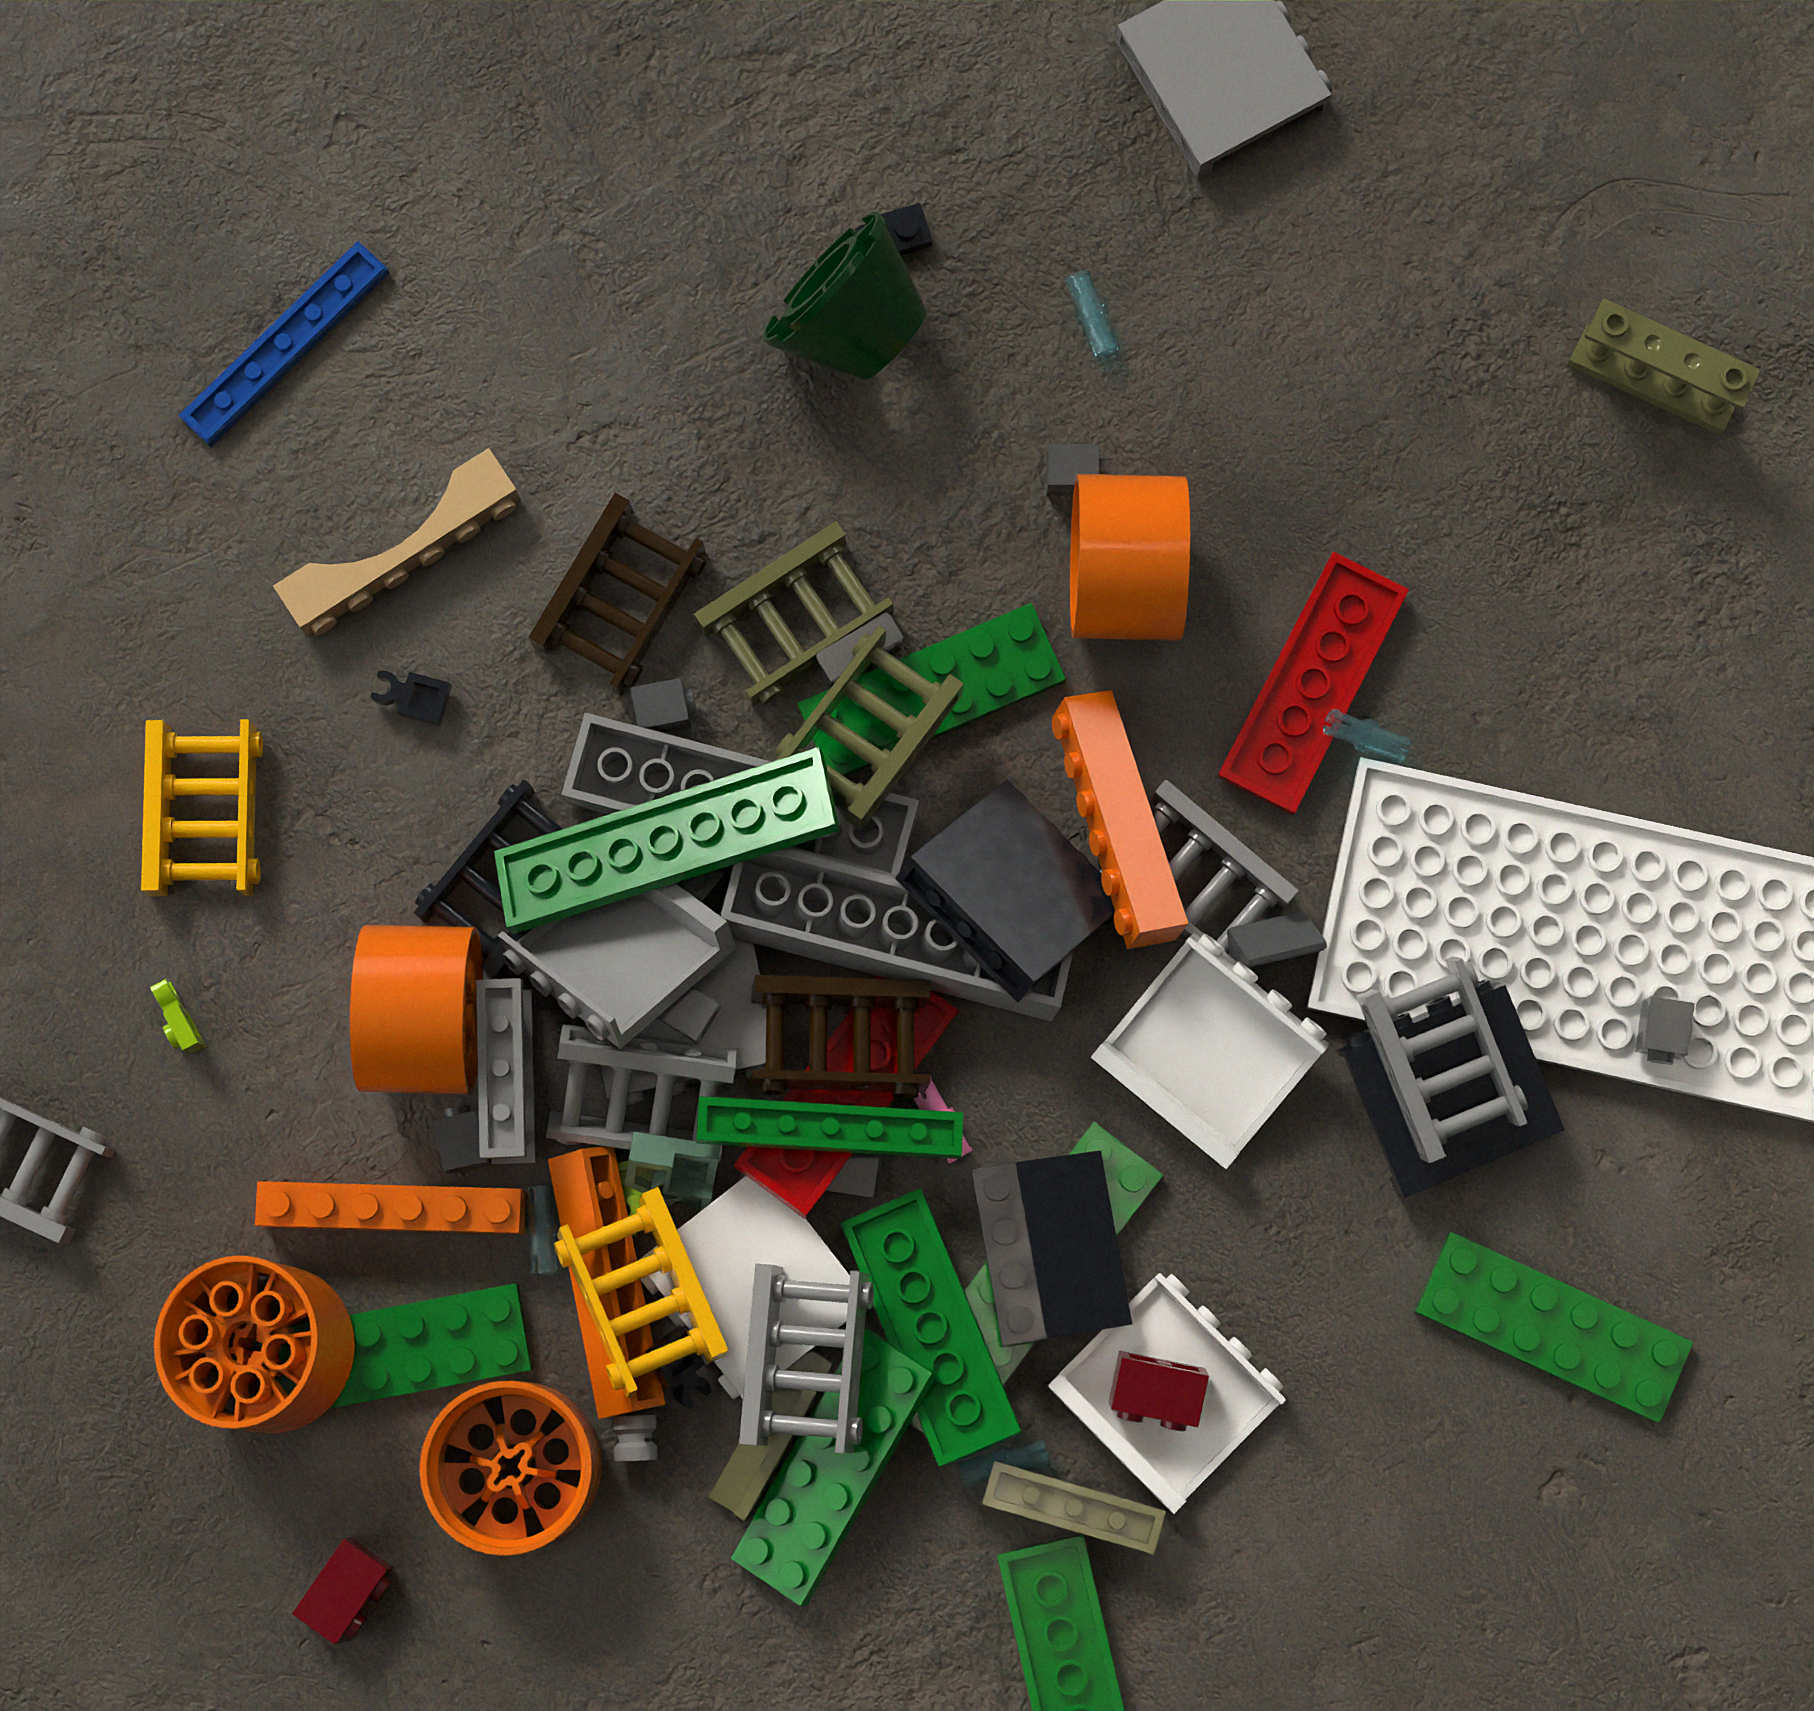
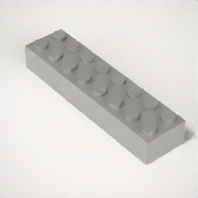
M585 713L561 795L567 804L609 815L771 763L772 761ZM832 790L840 831L784 848L896 878L905 863L919 811V800L889 793L864 828L859 830L847 821V809L849 808L845 804L847 799Z
M781 849L733 864L720 916L728 922L731 934L735 939L887 979L930 980V990L1047 1021H1052L1061 1008L1073 952L1041 978L1029 994L1017 1003L894 877L788 849Z

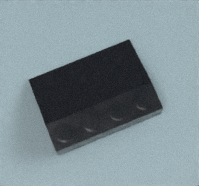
M1101 1150L1013 1162L972 1170V1179L1002 1347L1132 1325Z

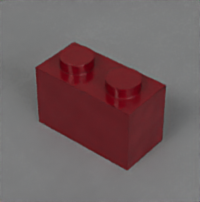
M1119 1350L1109 1405L1111 1410L1118 1411V1418L1127 1421L1143 1422L1144 1417L1161 1420L1160 1426L1175 1431H1186L1187 1425L1198 1428L1209 1374L1206 1368Z
M344 1538L292 1615L335 1645L343 1642L345 1637L352 1641L367 1620L361 1614L369 1602L373 1600L378 1603L391 1586L393 1581L387 1576L394 1567L353 1538Z

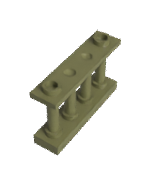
M1602 298L1591 324H1586L1567 364L1718 435L1724 432L1735 407L1741 410L1744 408L1761 371L1759 368L1605 298Z
M837 521L694 613L696 623L705 637L712 632H715L716 635L721 634L755 683V685L746 690L747 698L752 706L759 701L767 704L779 697L785 691L782 686L818 663L816 659L818 652L882 614L888 613L892 615L894 613L893 602L889 597L875 605L843 558L844 550L842 547L847 545L846 534ZM819 562L823 566H829L861 613L860 616L842 628L836 623L806 579L808 576L807 570ZM784 585L788 589L793 588L826 637L807 651L803 650L771 603L773 599L771 594ZM749 608L752 612H758L790 659V662L770 675L735 625L738 621L735 617Z
M878 625L872 635L864 633L852 650L851 654L855 656L795 736L788 733L775 751V755L778 756L776 761L807 751L805 749L821 729L871 764V770L875 773L866 785L862 783L854 784L826 764L831 789L847 799L845 802L849 806L847 809V821L859 830L864 828L961 699L964 683L951 674L948 675L942 685L937 681L932 684L883 650L882 647L886 640V629ZM871 662L923 698L922 703L926 706L917 718L912 715L906 717L856 682ZM845 695L897 731L896 736L900 740L891 752L887 749L881 751L831 716Z

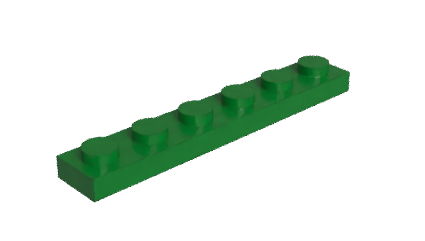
M699 1096L696 1131V1143L948 1159H960L962 1156L963 1112Z

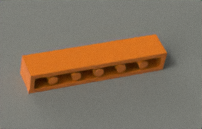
M1108 690L1064 697L1052 717V730L1055 738L1061 741L1065 753L1064 767L1066 774L1069 778H1073L1075 784L1077 809L1079 814L1085 817L1090 831L1089 846L1094 856H1098L1101 865L1102 887L1105 894L1111 897L1115 909L1114 923L1119 935H1123L1127 949L1175 941L1188 925V921L1113 692Z
M601 1146L579 1149L548 1159L560 1226L568 1224L574 1239L628 1217L614 1147ZM632 1235L581 1256L591 1280L637 1261ZM569 1265L598 1419L666 1405L662 1384L655 1370L634 1378L638 1389L634 1396L626 1399L622 1389L614 1390L605 1367L611 1364V1361ZM641 1279L599 1296L609 1321L646 1306ZM650 1324L616 1337L626 1362L646 1354L645 1351L654 1345Z
M257 1181L255 1226L285 1229L525 1235L527 1192L514 1188Z

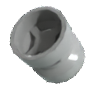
M656 1415L612 1417L613 1431L617 1434V1439H619V1443L613 1448L614 1461L658 1459L657 1445L651 1442L652 1433L657 1428Z

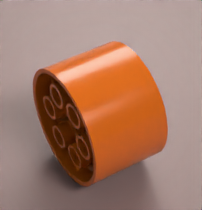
M1076 474L1070 543V627L1072 638L1181 641L1186 622L1190 569V502L1186 476Z
M363 925L355 949L350 995L351 1063L354 1082L359 1092L473 1094L478 1077L476 980H484L483 969L480 967L483 963L481 940L476 927Z
M228 1256L215 1259L189 1273L178 1283L167 1298L160 1312L154 1337V1357L159 1378L169 1397L182 1411L207 1425L259 1433H283L296 1430L324 1414L336 1401L346 1385L352 1369L355 1349L354 1332L349 1313L341 1298L331 1286L306 1270L251 1256ZM260 1276H270L264 1291L257 1295L258 1278ZM236 1289L239 1294V1301L237 1306L229 1311L227 1298L231 1291ZM278 1299L280 1313L277 1318L273 1319L269 1305L273 1300ZM309 1317L311 1331L294 1333V1329L289 1328L290 1325ZM208 1327V1336L203 1342L205 1330ZM234 1332L233 1347L229 1348V1339ZM253 1340L262 1342L261 1351L251 1349ZM285 1343H289L291 1356L284 1363L278 1355L280 1347ZM203 1353L206 1354L205 1358H202ZM215 1365L219 1372V1378L217 1383L210 1388L207 1382V1374L210 1368ZM285 1375L297 1384L289 1396L281 1387L276 1377ZM258 1377L260 1380V1390L252 1398L249 1395L248 1386ZM231 1392L236 1399L234 1412L225 1408Z
M525 1381L490 1382L474 1387L456 1397L440 1412L431 1425L424 1440L420 1458L421 1488L427 1506L435 1520L447 1534L459 1543L473 1550L492 1555L526 1553L553 1543L569 1533L589 1511L596 1497L602 1472L599 1441L591 1422L581 1408L566 1395L551 1387ZM501 1396L505 1424L498 1425L485 1402ZM523 1409L531 1411L536 1418V1426L528 1435L520 1434L514 1426L516 1414ZM554 1409L565 1421L547 1436L542 1429ZM480 1424L489 1426L494 1434L492 1445L485 1450L476 1447L472 1439L474 1429ZM555 1438L562 1439L569 1447L568 1458L562 1464L553 1463L547 1456L548 1444ZM449 1444L471 1452L472 1455H470L469 1461L471 1463L444 1462L447 1445ZM512 1444H517L514 1448H511ZM525 1450V1454L520 1458L521 1461L517 1466L522 1472L518 1477L515 1474L509 1475L500 1482L499 1479L503 1476L506 1468L502 1462L503 1458L513 1459L521 1455ZM533 1458L535 1459L536 1467H532L531 1460ZM471 1468L480 1470L485 1478L484 1487L477 1494L470 1493L463 1484L464 1475ZM558 1470H581L578 1487L557 1478ZM529 1475H534L531 1481L524 1486L523 1481ZM544 1483H552L560 1491V1500L554 1508H546L539 1502L538 1490ZM504 1497L512 1499L518 1507L517 1517L511 1523L501 1521L496 1514V1506ZM481 1498L489 1504L476 1525L473 1526L461 1514ZM533 1507L544 1531L529 1537L526 1509Z

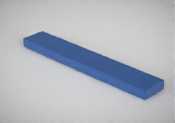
M357 241L178 416L211 448L389 274L388 269Z

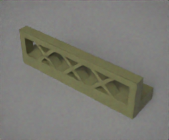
M810 1350L786 1370L829 1374L834 1364ZM778 1388L777 1392H772L771 1410H774L776 1415L805 1417L819 1391ZM774 1433L773 1437H768L767 1446L738 1443L708 1498L734 1512V1515L742 1520L748 1519L794 1435Z
M996 1461L993 1462L981 1505L1152 1555L1155 1554L1166 1511Z

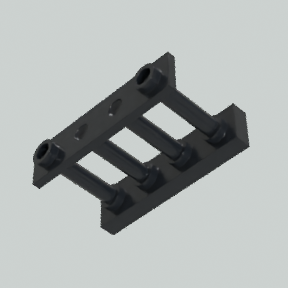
M524 779L518 786L512 784L505 790L498 800V805L501 806L436 886L431 883L423 889L415 901L418 907L413 912L424 923H427L433 914H436L451 927H476L480 935L482 957L485 959L480 967L494 979H502L509 970V967L502 959V954L505 951L499 937L493 939L448 903L446 899L457 885L464 881L504 914L500 888L473 866L489 847L497 851L514 845L500 833L516 814L543 835L563 829L528 801L535 791L531 784ZM533 928L516 934H512L509 931L507 935L517 942Z

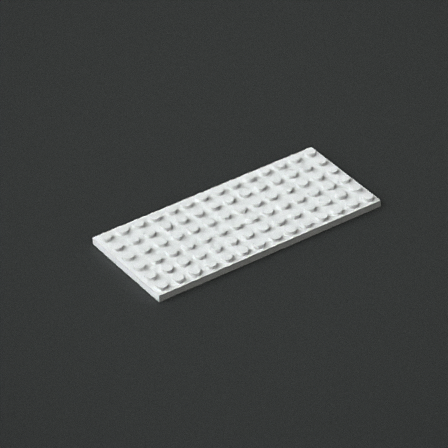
M1360 757L1322 932L1327 948L1318 952L1306 1009L1366 1022L1356 998L1357 995L1369 990L1380 991L1383 997L1388 995L1392 999L1450 975L1445 959L1459 957L1463 958L1465 964L1471 963L1479 981L1490 979L1491 984L1496 982L1506 985L1537 1061L1814 1123V857ZM1457 991L1446 995L1450 996L1451 1001L1460 998ZM1650 996L1695 1003L1688 1055L1680 1059H1674L1673 1065L1647 1061L1648 1054L1635 1052L1642 1001ZM1426 1004L1404 1013H1410L1411 1018L1427 1012Z

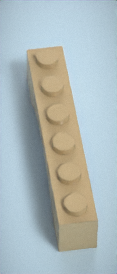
M488 448L453 470L447 489L435 511L416 532L399 545L377 556L352 563L331 565L308 563L273 585V587L307 637L313 633L315 635L323 634L334 627L337 623L336 618L348 610L356 612L366 607L373 600V594L384 587L392 589L403 583L409 577L408 572L420 564L428 566L439 560L445 553L444 549L454 542L464 543L472 539L480 532L479 526L492 518L500 520L515 510V503L520 501L521 498L517 489Z

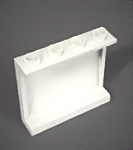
M1193 933L1091 1058L1222 1167L1227 1169L1320 1055L1325 1052L1329 1043L1323 1039L1327 1033L1318 1024L1307 1017L1302 1022L1289 1011L1292 1004L1284 996L1273 989L1268 994L1255 983L1258 976L1251 969L1239 961L1234 966L1221 955L1224 948L1205 933L1201 938Z
M747 1176L677 1229L729 1350L725 1357L714 1362L723 1372L718 1381L733 1400L739 1395L743 1398L755 1263L783 1267V1275L787 1276V1279L791 1281L850 1284V1275L806 1218H802ZM653 1249L649 1251L646 1255H644L641 1259L653 1255ZM661 1271L641 1278V1281L652 1295L660 1291L664 1297L671 1295L670 1290L675 1288L669 1272L662 1274ZM786 1298L785 1302H780L779 1320H782L784 1325L838 1329L846 1323L848 1303ZM677 1311L668 1315L676 1326H687L690 1330L693 1329L687 1313L680 1315ZM782 1343L781 1347H776L775 1365H778L780 1370H786L815 1346ZM702 1354L701 1357L704 1363L707 1365L708 1362L705 1358V1355Z
M1159 1273L1129 1302L1132 1325L1101 1330L1047 1387L1171 1513L1175 1514L1186 1502L1185 1499L1286 1399L1279 1393L1284 1388L1281 1382L1266 1368L1259 1373L1247 1361L1252 1356L1250 1351L1235 1337L1228 1342L1216 1330L1221 1324L1219 1320L1203 1305L1197 1310L1185 1298L1190 1293L1189 1290L1174 1275L1170 1274L1165 1278ZM1119 1350L1206 1368L1209 1379L1199 1427L1187 1425L1186 1431H1175L1160 1426L1161 1420L1144 1417L1143 1422H1132L1118 1418V1411L1111 1410L1109 1397Z

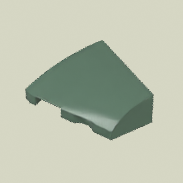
M634 1131L625 1185L641 1193L659 1187L666 1205L671 1206L676 1201H681L695 1208V1216L711 1204L721 1145L698 1144L696 1141Z

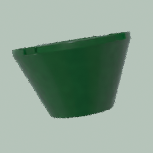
M872 212L864 216L862 221L867 225L857 233L851 228L846 230L811 265L783 299L787 307L780 320L774 315L769 320L763 332V341L776 349L863 380L875 376L901 352L923 323L927 310L885 219L878 212Z

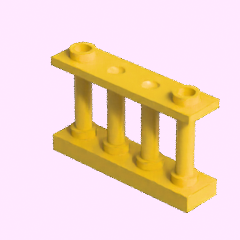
M240 719V736H177L176 732H172V728L165 721L146 720L141 891L150 897L168 896V885H173L174 881L237 880L236 890L244 896H253V884H259L261 876L259 859H254L256 757H262L263 735L262 732H257V727L249 719ZM239 753V778L176 779L175 774H171V758H176L177 754ZM239 795L238 820L175 821L174 817H170V800H175L176 796ZM175 838H238L237 863H174L173 859H169V842H174Z
M659 1187L642 1193L639 1200L641 1207L635 1209L636 1214L576 1239L573 1238L567 1224L559 1228L557 1234L559 1241L553 1243L562 1267L570 1265L611 1361V1364L605 1366L610 1382L615 1391L623 1390L626 1399L634 1396L638 1390L634 1382L636 1377L693 1353H696L697 1356L704 1354L709 1364L725 1357L729 1351ZM642 1230L645 1234L652 1232L658 1248L653 1249V1255L591 1280L581 1257L582 1255ZM658 1271H661L662 1274L669 1272L675 1288L670 1290L671 1295L610 1321L608 1320L599 1296ZM677 1311L680 1315L687 1313L693 1327L692 1330L688 1331L687 1337L626 1362L616 1337Z

